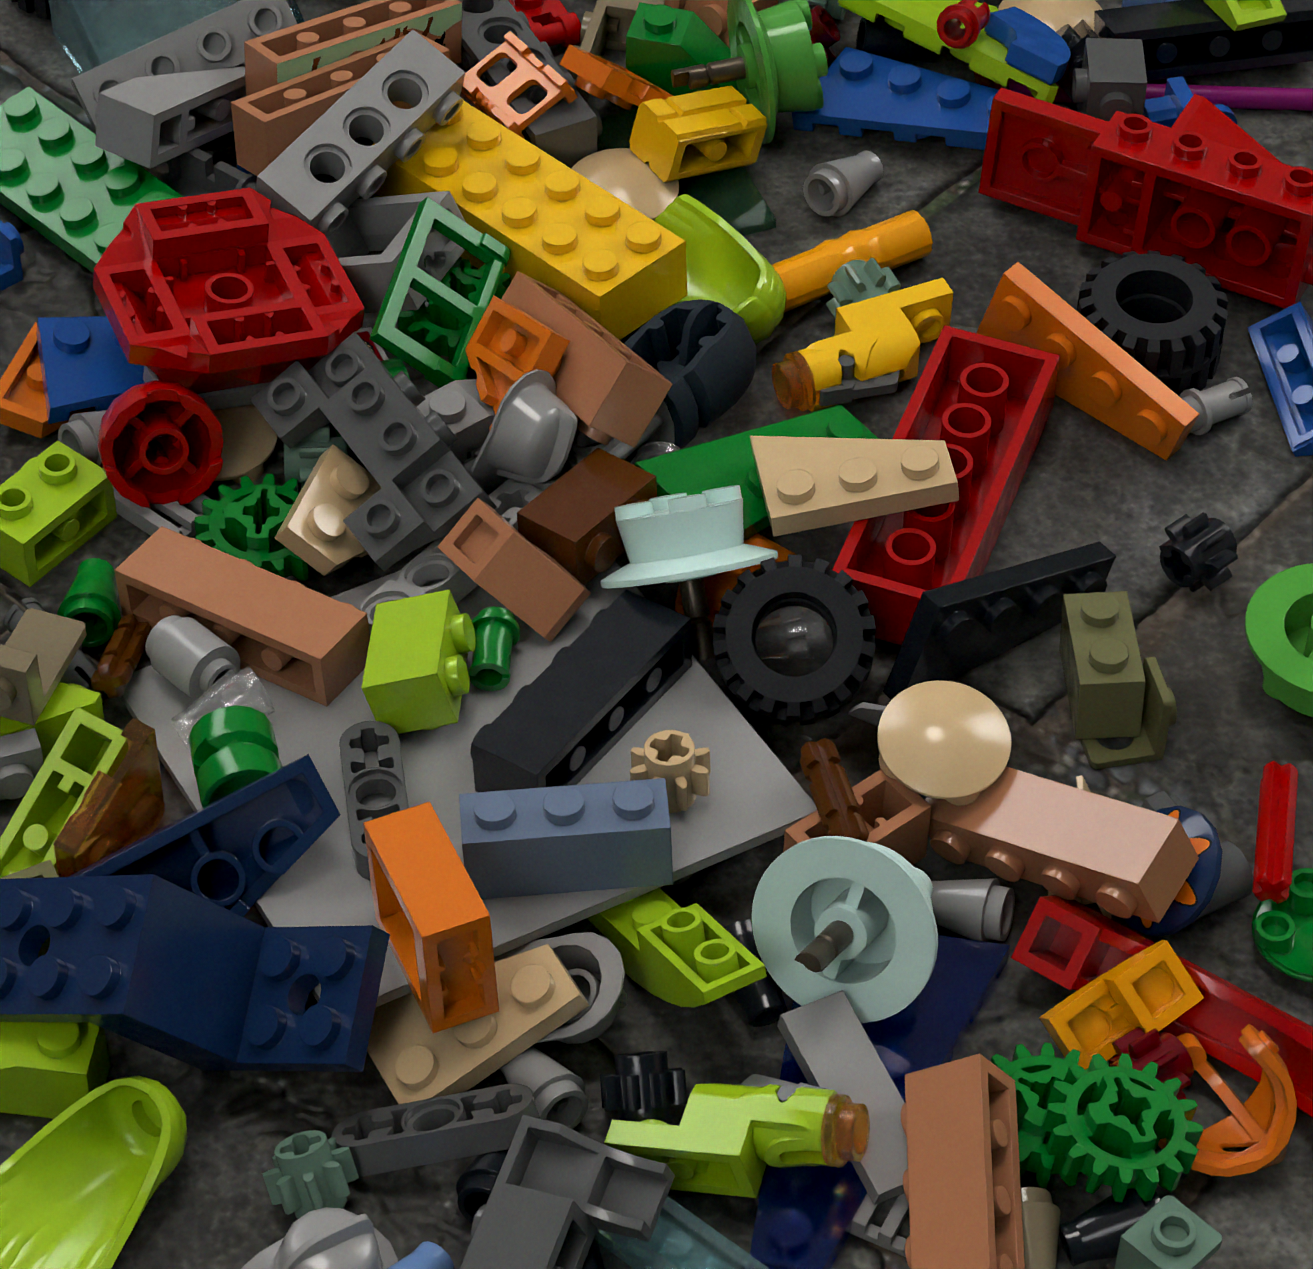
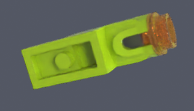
M752 1074L740 1085L721 1083L696 1084L688 1098L679 1126L669 1125L655 1119H646L641 1122L612 1119L604 1144L638 1157L667 1164L675 1175L670 1190L756 1198L767 1164L779 1168L819 1165L841 1168L847 1161L860 1162L868 1147L870 1118L865 1104L853 1103L848 1095L838 1094L835 1090L802 1082L796 1084L760 1074Z

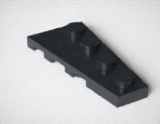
M1099 541L922 592L883 693L892 700L903 690L919 683L936 680L951 681L1060 624L1063 594L1105 592L1107 588L1106 579L1116 555Z

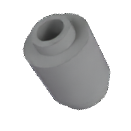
M171 615L160 620L150 631L146 640L145 650L150 658L153 669L197 703L206 704L227 695L233 689L240 669V656L238 652L197 620L191 617Z

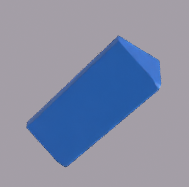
M1298 302L1247 327L1295 457L1313 455V320L1302 303Z

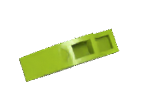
M661 888L647 892L587 918L621 953L625 973L651 994L680 1007L694 1008L705 1005L767 977L765 965L699 904L694 903L688 907L681 908Z

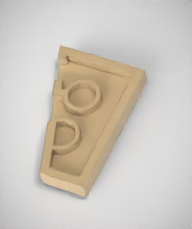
M750 436L752 455L773 537L960 500L958 481L945 440Z
M549 944L495 962L499 1012L433 1034L412 992L375 1008L367 1052L398 1104L467 1092L590 1006Z

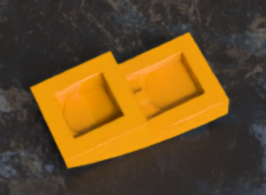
M1161 940L1089 982L1041 1015L1039 1019L1063 1056L1066 1057L1073 1049L1080 1051L1078 1065L1087 1069L1093 1055L1100 1054L1106 1061L1117 1053L1112 1043L1137 1027H1140L1145 1034L1154 1028L1159 1032L1204 999L1169 942Z

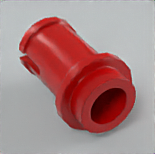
M961 0L958 4L946 7L937 19V32L940 39L946 45L955 49H963L972 45L990 20V9L986 2L976 7L975 5L979 0Z

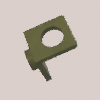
M1155 657L1144 658L1143 662L1146 682L1140 736L1131 737L1132 743L1120 750L1105 748L1096 739H1080L1092 769L1098 770L1163 759L1169 726L1175 725L1177 721V707L1171 688L1167 687Z

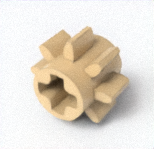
M677 730L659 731L646 740L644 748L633 747L631 749L632 769H630V781L665 778L669 813L686 811L695 802L696 795L708 796L710 794L709 748L695 749L694 742L688 733Z

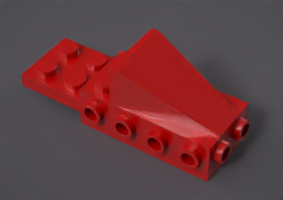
M1002 87L993 97L978 193L1077 225L1076 240L1121 255L1131 251H1135L1138 254H1147V250L1160 251V255L1171 257L1172 254L1185 257L1184 262L1188 264L1197 263L1206 269L1205 276H1215L1220 282L1221 288L1285 309L1299 302L1308 285L1313 286V170L1302 166L1293 167L1279 161L1207 98L1194 94L1172 127L1152 122L1143 115L1127 114L1121 111H1116L1108 122Z

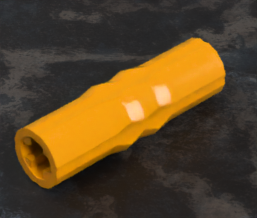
M910 210L864 229L850 230L837 239L825 240L810 250L772 264L782 279L786 290L784 312L832 294L827 287L828 284L831 283L835 272L849 261L865 260L867 262L870 258H874L881 269L889 267L893 270L928 256L932 251L933 241L927 222L919 212Z

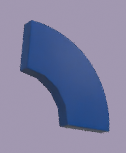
M1017 7L990 13V20L985 26L984 31L988 36L1008 48L1005 58L1008 65L1049 85L1062 79L1071 52L1067 43L1058 33L1039 19Z

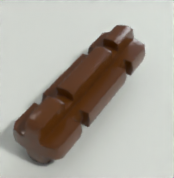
M134 614L121 617L117 625L118 629L114 630L111 640L97 665L98 669L94 671L90 679L93 689L95 691H105L109 698L122 696L126 684L129 683L133 671L136 669L143 654L145 642L152 630L148 622H138Z
M827 738L817 742H806L800 750L802 754L800 764L805 778L812 782L809 785V789L823 826L830 830L827 836L850 837L867 842L869 832L863 816L856 813L860 808L844 767L837 764L841 761L836 745Z

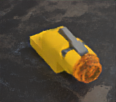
M939 278L836 308L835 333L833 337L814 342L807 348L787 353L783 361L773 364L772 382L779 402L785 409L797 407L800 411L810 410L813 412L837 404L849 403L858 398L896 392L899 382L917 377L920 344L938 339L944 325L950 326L954 292L944 278Z

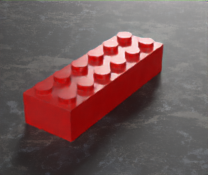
M944 325L892 439L945 440L957 477L960 500L854 521L832 569L838 574L841 570L846 572L853 578L852 585L856 590L864 592L869 601L868 608L870 614L874 615L876 639L901 646L922 592L983 575L1053 409L1060 355Z

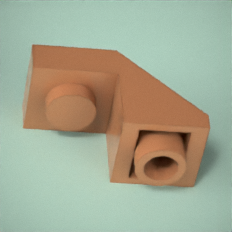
M479 498L474 501L438 545V548L475 583L550 642L591 594L584 585L554 558L529 542L492 507Z

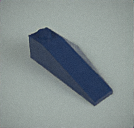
M309 754L127 845L69 877L154 874L243 917L281 875L287 872L341 814Z

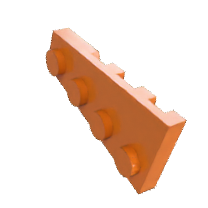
M1017 262L1003 273L976 334L1060 355L1055 395L1167 461L1182 447L1200 413L1022 264Z

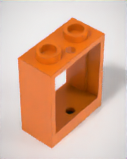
M430 801L364 822L375 919L380 929L390 934L388 944L432 1033L434 1034L499 1012L490 914Z

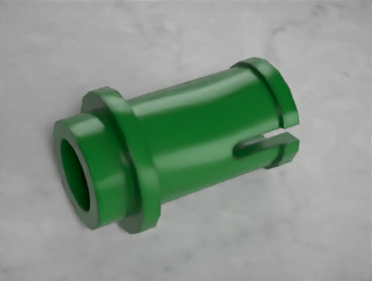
M492 606L482 609L472 620L476 647L473 651L472 662L469 668L470 682L475 687L484 691L501 690L509 684L512 647L520 639V626L515 620L514 615L505 608Z

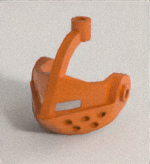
M1251 1024L1246 1025L1241 1030L1243 1035L1239 1038V1041L1263 1069L1260 1083L1244 1103L1206 1060V1052L1197 1037L1190 1033L1177 1036L1187 1049L1192 1059L1194 1070L1201 1075L1232 1112L1223 1120L1203 1129L1196 1147L1199 1150L1191 1167L1192 1170L1211 1176L1232 1177L1253 1173L1279 1164L1286 1156L1288 1143L1296 1122L1297 1100L1294 1086L1287 1066L1277 1053L1279 1051L1277 1045L1263 1030L1259 1032ZM1166 1138L1160 1139L1158 1146L1164 1149L1167 1145ZM1249 1147L1241 1152L1223 1150V1148Z

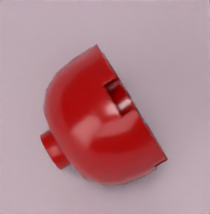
M154 380L132 386L113 400L101 419L98 450L103 470L108 480L122 497L141 507L150 508L149 503L164 505L178 501L180 505L190 503L208 490L220 473L223 465L221 457L224 443L223 431L217 416L200 395L179 383Z

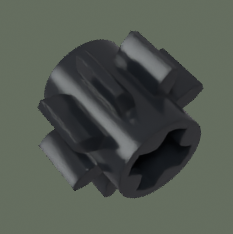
M1203 512L1194 519L1185 514L1165 528V532L1170 539L1159 546L1161 550L1160 563L1163 571L1173 583L1180 587H1189L1191 592L1197 591L1204 585L1212 591L1232 577L1231 571L1227 566L1238 559L1236 554L1237 543L1234 534L1224 522L1216 518H1208L1207 514Z
M642 1051L614 1055L616 1073L600 1074L602 1108H604V1111L619 1110V1120L641 1122L646 1119H655L667 1124L673 1123L671 1105L687 1104L685 1070H682L681 1067L668 1069L667 1051Z

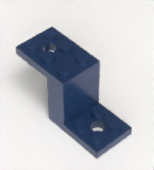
M154 874L0 879V1022H90L201 1070L363 1072L390 934L373 925L263 927ZM50 937V946L46 955L38 957L42 944ZM320 984L321 994L317 1004L306 1010V1001L310 992Z

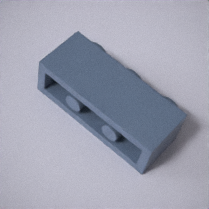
M665 778L459 794L464 867L481 899L673 885L671 824Z

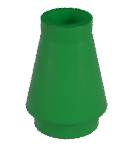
M89 558L79 564L76 577L57 612L59 616L85 623L87 635L82 642V647H97L105 644L112 637L114 630L118 629L117 625L121 619L114 584V568L109 562L100 558Z

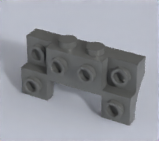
M356 332L352 333L309 370L298 360L295 361L250 399L278 437L290 449L317 429L331 422L378 482L381 489L343 521L374 562L384 572L412 551L431 541L447 536L477 498L493 509L497 507L450 449L449 446L458 438L434 410L425 417L417 406L426 400L423 394L403 371L393 377Z
M523 1115L487 1204L482 1205L474 1217L471 1230L472 1240L460 1269H582L597 1229L650 1242L675 1175L665 1163L648 1160L612 1148L584 1136L561 1123Z

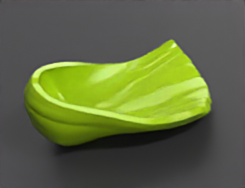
M687 194L676 197L655 219L656 223L686 241L688 295L675 304L698 299L721 303L744 319L755 344L767 339L780 323L785 311L786 290L779 274L760 252L715 212Z
M143 1076L122 1077L99 1086L55 1117L0 1165V1269L112 1268L148 1201L172 1173L184 1153L188 1137L186 1114L176 1097L166 1086L157 1080Z

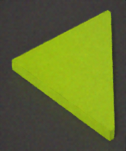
M838 0L837 2L839 6L872 22H876L877 16L880 14L885 17L884 20L889 25L903 31L902 35H904V38L939 55L942 52L943 46L950 49L949 51L954 57L969 63L968 67H970V70L1004 87L1008 86L1011 78L1025 85L1034 98L1053 104L1058 86L1055 83L1049 85L1008 65L1007 61H1005L1008 48L988 36L984 28L981 30L978 39L972 45L963 49L952 48L940 39L937 32L939 14L946 7L958 4L961 0ZM977 2V4H976L975 6H976V7H979V6H981L983 3ZM988 5L990 13L999 11L996 6Z

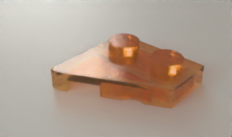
M135 718L124 728L121 735L127 740L128 752L113 777L101 771L97 772L86 790L79 808L70 816L53 844L59 877H69L137 841L142 835L146 836L153 832L160 823L165 812V803L154 728Z

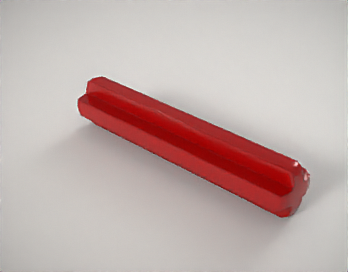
M1275 760L1263 767V777L1260 783L1252 892L1260 901L1271 899L1279 904L1289 897V887L1292 884L1298 771L1291 763L1280 765Z

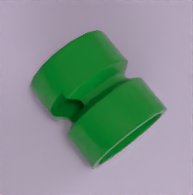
M233 705L218 708L202 716L192 727L188 737L189 751L202 807L282 767L273 725L264 713L252 707Z

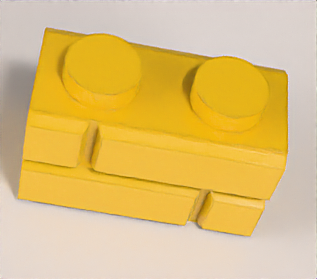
M732 85L704 91L698 90L693 93L668 97L665 100L662 98L651 99L642 102L638 106L629 140L630 150L644 164L649 163V169L663 182L748 166L757 162L768 125L767 118L753 104H747V99Z

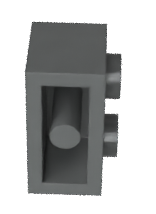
M1086 38L1082 68H1074L1072 99L1074 103H1077L1076 111L1108 122L1116 111L1143 115L1147 75L1142 39Z

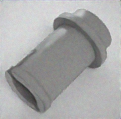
M1232 377L1226 382L1201 391L1195 388L1184 390L1179 397L1200 413L1189 433L1195 435L1206 434L1213 424L1248 413L1253 404L1251 393L1233 400L1230 399V397L1234 396L1233 393L1248 388L1247 383L1239 377Z

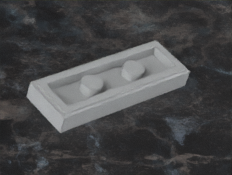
M843 990L781 1014L777 1026L808 1084L835 1090L839 1094L837 1100L839 1109L845 1110L846 1117L843 1148L873 1204L876 1205L903 1194V1174L908 1169L907 1137L901 1123V1108L905 1102Z

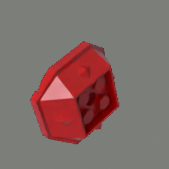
M250 187L135 204L123 222V229L108 245L95 265L93 273V289L128 363L147 366L163 381L179 383L197 394L271 382L297 360L309 370L352 333L363 327L365 307L325 234L297 216L272 208V201Z

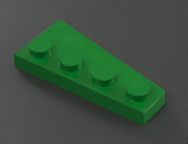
M842 405L638 461L635 463V466L656 476L657 497L685 492L687 496L702 494V491L740 485L743 498L744 540H747L770 526L752 455L750 436L879 438Z

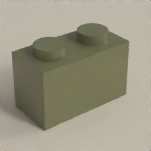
M1127 591L1063 594L1059 651L1075 739L1140 736L1146 681Z

